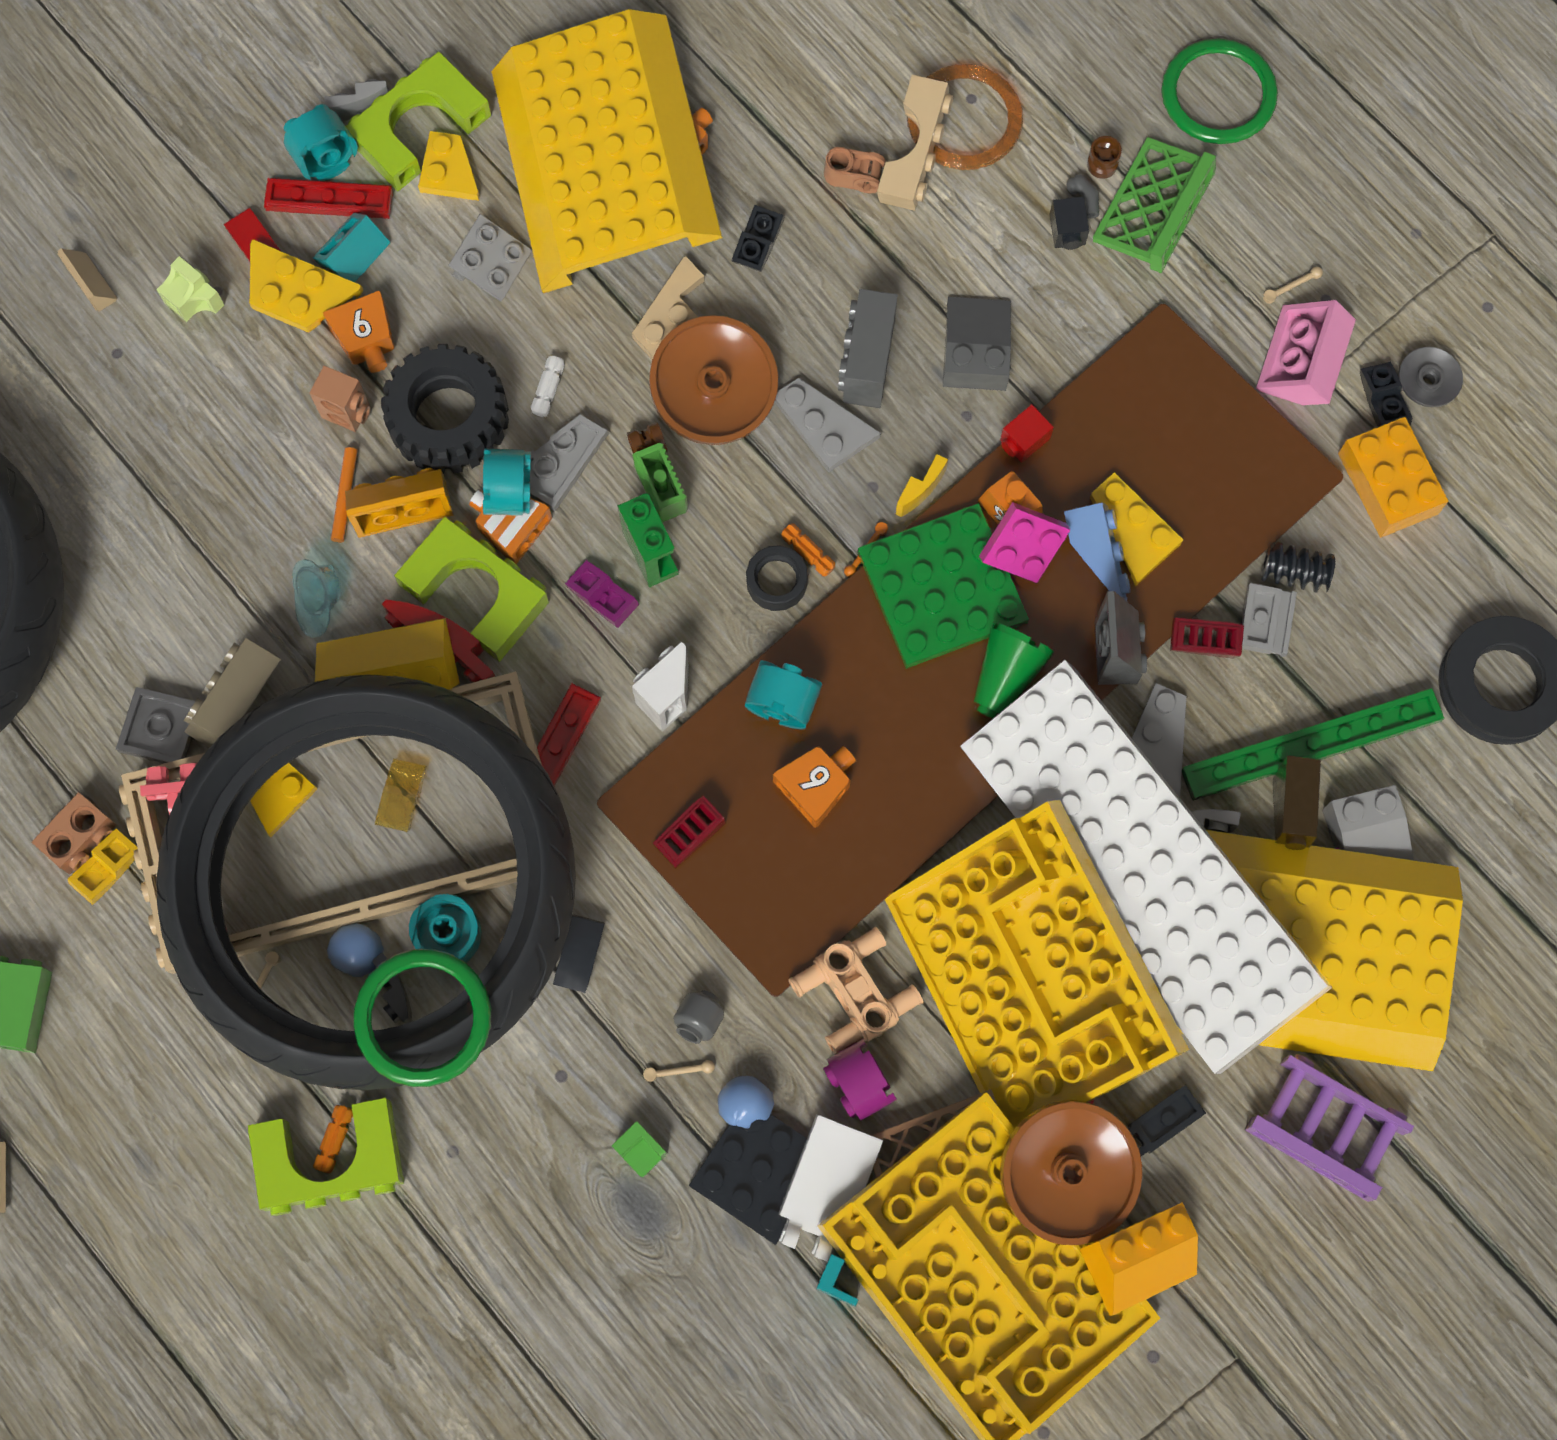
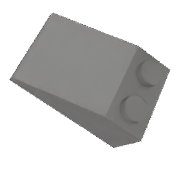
M1396 785L1333 800L1323 809L1334 848L1339 847L1340 850L1414 861L1407 818Z

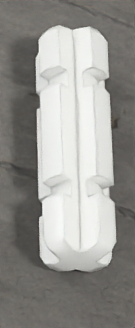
M549 356L545 364L546 371H543L535 393L537 398L533 399L531 405L534 415L546 417L549 413L550 402L553 401L560 381L559 375L562 374L565 366L564 360L560 357Z

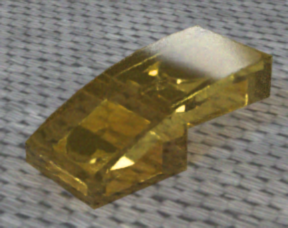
M393 759L381 796L375 825L405 832L410 831L416 801L420 798L426 765Z

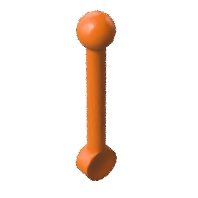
M879 522L876 524L875 533L867 544L875 542L880 536L887 534L888 526L886 523ZM859 555L851 565L846 566L844 569V574L849 578L857 572L856 568L861 563Z

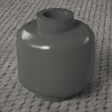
M705 990L701 991V993H688L673 1018L677 1027L676 1032L683 1039L691 1043L699 1044L701 1041H709L724 1018V1011L719 1004V998L713 993Z

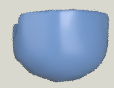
M357 923L339 927L330 937L327 947V954L331 964L336 969L353 977H362L375 970L377 967L372 960L384 952L379 935L369 927Z
M753 1076L733 1078L723 1087L718 1095L719 1114L732 1126L737 1125L738 1127L750 1128L751 1123L755 1120H767L774 1106L773 1093Z

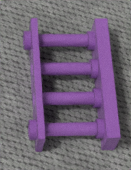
M1296 1054L1295 1057L1292 1055L1285 1057L1280 1065L1291 1072L1268 1115L1263 1114L1262 1117L1259 1115L1252 1117L1245 1131L1365 1201L1376 1200L1383 1187L1374 1183L1376 1178L1373 1175L1395 1132L1405 1135L1411 1133L1414 1126L1406 1122L1407 1117L1393 1108L1385 1110L1314 1069L1315 1064L1306 1057ZM1304 1078L1321 1088V1091L1299 1132H1294L1291 1135L1281 1129L1282 1123L1280 1121ZM1335 1096L1352 1106L1330 1150H1325L1322 1153L1312 1147L1313 1141L1311 1138ZM1366 1114L1382 1123L1383 1126L1361 1168H1356L1353 1171L1343 1165L1344 1159L1342 1156L1363 1116Z

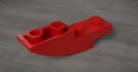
M388 599L382 603L387 613L384 618L393 628L445 618L455 663L458 662L466 669L463 672L465 677L471 683L496 677L494 672L478 658L484 651L480 641L460 625L437 612L418 605Z

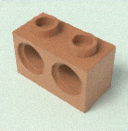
M323 366L309 394L321 418L356 432L360 423L364 424L370 414V404L358 379Z
M78 792L31 843L59 868L70 875L89 860L91 850L104 840L117 824ZM94 816L95 822L93 826L83 830L82 824L84 820ZM66 841H71L70 850L64 855H59L60 846Z

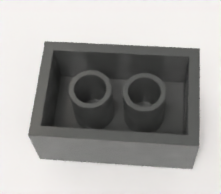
M859 289L858 300H851L849 326L846 329L843 359H841L838 391H844L843 403L881 409L898 294Z

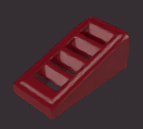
M1173 618L1170 651L1230 659L1240 657L1242 654L1244 624ZM1185 627H1190L1189 645L1183 644ZM1199 629H1203L1202 646H1197ZM1213 630L1217 631L1215 647H1211ZM1226 632H1228L1227 648H1225Z
M702 795L653 842V845L676 869L726 824L725 818ZM703 811L712 822L707 825L697 815L699 812ZM690 820L702 831L699 835L687 824ZM680 829L692 840L689 845L677 834ZM670 838L682 849L679 855L666 843Z

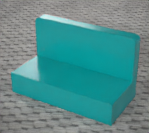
M353 213L316 253L313 259L320 267L331 269L336 275L356 282L390 244V241L367 215Z
M831 1254L816 1290L856 1307L859 1299L833 1288L845 1260Z

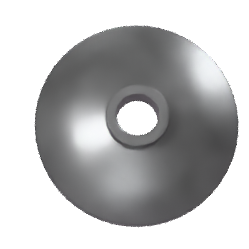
M1422 347L1410 352L1400 365L1399 380L1404 393L1415 403L1426 407H1441L1452 402L1461 391L1463 373L1459 363L1448 352L1435 347ZM1423 378L1429 379L1432 385L1425 383Z

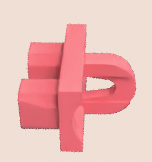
M197 763L179 765L180 782L170 783L169 769L167 767H148L146 785H140L141 796H146L148 801L167 799L170 815L181 788Z

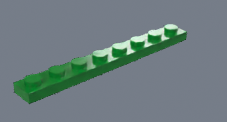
M1431 688L1184 766L1182 774L1192 801L1273 776L1277 773L1286 756L1323 760L1442 722L1445 718Z

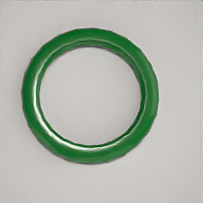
M1221 38L1206 39L1189 45L1177 53L1170 61L1162 79L1161 93L1163 104L1169 117L1179 129L1192 138L1205 143L1231 144L1252 137L1270 121L1277 106V83L1269 64L1255 50L1234 40ZM1214 53L1227 54L1243 60L1252 67L1261 81L1263 94L1261 105L1251 120L1233 129L1219 130L1198 124L1183 111L1178 101L1177 82L1182 70L1197 57Z
M413 949L398 953L385 960L368 975L359 990L354 1006L353 1028L361 1052L378 1073L399 1084L411 1087H431L448 1082L459 1076L477 1060L486 1045L491 1028V1005L487 990L481 979L466 962L450 953L435 949ZM415 967H433L454 976L464 986L473 1008V1025L464 1047L449 1061L431 1068H411L390 1059L380 1048L372 1028V1009L381 988L393 976Z

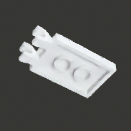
M816 1114L778 1213L787 1218L779 1238L781 1244L795 1249L802 1229L818 1236L811 1253L814 1254V1257L828 1262L833 1247L817 1225L866 1187L883 1140Z

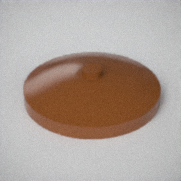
M701 316L678 325L659 344L650 368V393L660 417L680 436L700 444H728L748 436L767 418L774 404L778 389L777 365L767 343L748 325L725 316Z
M1066 1100L1053 1102L1030 1113L1016 1126L1010 1135L1001 1159V1186L1010 1210L1017 1220L1032 1233L1044 1240L1061 1245L1088 1244L1112 1233L1131 1213L1138 1199L1142 1183L1141 1156L1130 1131L1110 1112L1083 1101Z

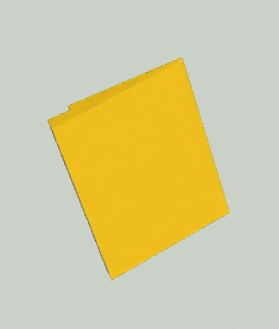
M1060 800L1047 801L1021 818L1012 819L893 892L885 899L979 1092L983 1093L992 1090L999 1109L1014 1128L1030 1113L1042 1106L1066 1100L1088 1103L1189 1051L1178 1026Z
M987 1092L980 1095L818 1224L817 1227L839 1256L845 1260V1264L978 1439L1019 1440L1023 1435L1031 1434L1161 1318L1147 1300L1110 1316L1080 1252L1081 1248L1094 1242L1082 1245L1052 1243L1038 1237L1017 1220L1005 1200L1000 1179L1003 1151L1015 1128Z

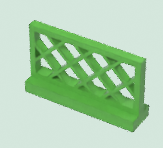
M1147 137L1093 235V242L1150 263L1151 270L1162 273L1215 175L1216 156L1204 152L1201 157ZM1150 149L1162 153L1165 160L1149 165L1146 156ZM1183 161L1193 165L1191 171L1177 175L1173 166ZM1168 167L1172 178L1156 183L1152 172ZM1147 174L1151 185L1135 190L1132 183L1134 178ZM1176 184L1179 192L1178 195L1164 200L1160 190ZM1155 192L1159 203L1143 208L1139 197ZM1134 199L1138 210L1122 215L1119 210L1120 204ZM1162 210L1165 216L1164 221L1150 226L1146 215ZM1141 217L1145 228L1129 233L1125 222ZM1118 224L1121 225L1124 235L1114 239L1104 235L1107 228ZM1149 235L1152 243L1147 251L1134 246L1132 240Z

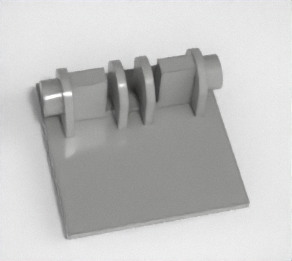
M479 214L448 266L454 270L452 275L456 279L464 281L467 278L501 302L532 250Z

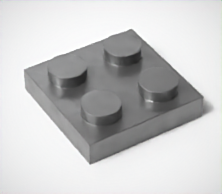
M136 687L116 750L119 753L160 763H168L186 758L192 737L184 733L189 725L184 719L195 701Z

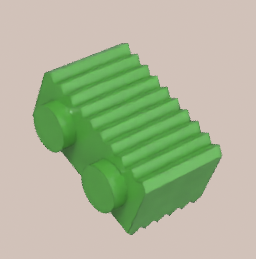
M657 443L633 454L634 467L661 521L664 522L686 513L688 510L687 496L684 494V489H682V485L679 483V478H677L676 472H674L671 461H669L664 444Z

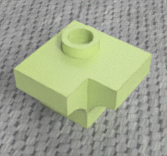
M180 256L170 265L171 271L167 279L156 289L163 302L186 322L200 311L207 310L216 314L224 306L218 292L208 284L210 282L209 279L199 269H194Z

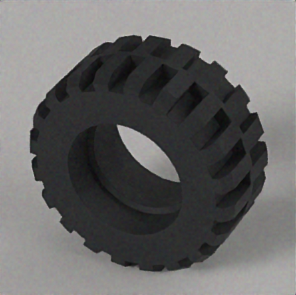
M438 344V349L430 350L429 346L420 348V354L413 356L410 353L404 357L405 364L402 367L396 365L390 372L393 380H386L383 387L385 396L381 398L385 425L395 447L400 449L405 459L408 461L414 460L416 467L427 469L429 466H432L435 470L441 469L443 474L445 469H452L453 474L463 472L462 467L469 464L473 469L480 465L479 459L484 456V448L494 449V444L501 445L505 437L503 430L508 428L509 417L507 412L509 407L501 379L497 377L496 370L492 364L484 362L483 356L476 351L469 355L467 348L456 345L455 349H449L448 344ZM455 388L463 390L474 397L475 407L473 412L465 422L455 428L433 430L421 425L417 421L416 415L419 406L426 397L435 391Z

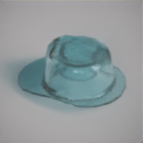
M304 559L295 564L292 573L295 611L301 630L307 636L316 638L326 632L330 623V610L341 599L342 587L332 565L317 566L313 561Z

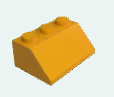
M427 468L417 472V475L408 477L393 476L387 478L383 483L374 485L363 483L356 485L353 490L345 491L347 516L359 538L454 516L446 480L441 469Z
M1183 1202L1080 1249L1109 1315L1117 1314L1197 1275L1198 1234Z

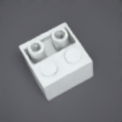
M682 642L675 648L670 646L665 649L658 658L659 662L653 668L643 669L633 680L635 684L632 685L636 705L662 732L687 710L689 664L687 649Z

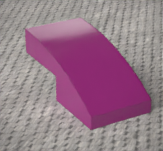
M587 560L565 583L581 600L617 628L639 606L635 597L613 583L609 575Z

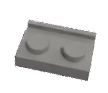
M1253 583L1248 585L1242 624H1244L1242 649L1265 654H1278L1280 657L1287 655L1297 592H1286L1279 588Z

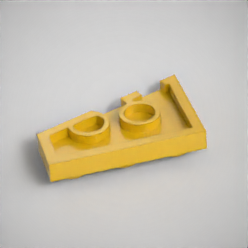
M1115 472L1091 493L1090 499L1093 505L1104 503L1108 506L1109 510L1113 509L1117 519V529H1113L1115 542L1120 541L1124 561L1131 573L1135 586L1182 544L1183 539Z
M290 763L272 775L250 800L268 836L272 837L313 795L317 788Z

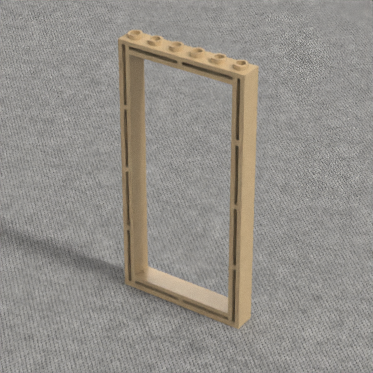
M516 671L449 689L470 699L479 706L503 701L510 729L519 736L541 763L521 683ZM366 736L351 737L333 741L325 745L316 747L310 751L359 739ZM204 753L153 767H167L169 769V783L180 782L179 765L198 763ZM147 768L122 774L123 785L119 786V793L123 804H128L130 817L126 818V823L130 836L135 837L138 849L134 850L135 863L139 870H143L145 882L141 883V890L144 900L150 902L152 915L148 917L150 929L153 935L158 936L160 947L156 948L157 960L161 968L165 967L166 972L176 974L162 937L157 909L156 879L162 837L154 802L148 801L147 797H142L140 793V785H146ZM512 859L235 933L229 935V938L237 956L240 957L337 931L342 926L354 923L363 924L415 910L419 905L435 895L450 894L460 898L516 883L517 861Z

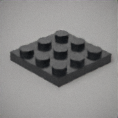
M770 1114L767 1120L758 1119L753 1121L750 1128L729 1125L689 1184V1187L776 1246L787 1221L786 1217L778 1213L807 1138L772 1114Z

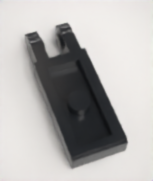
M1185 1084L1129 1124L1130 1128L1128 1130L1132 1135L1135 1134L1141 1142L1142 1146L1138 1149L1140 1156H1143L1147 1152L1149 1154L1205 1115L1206 1112Z

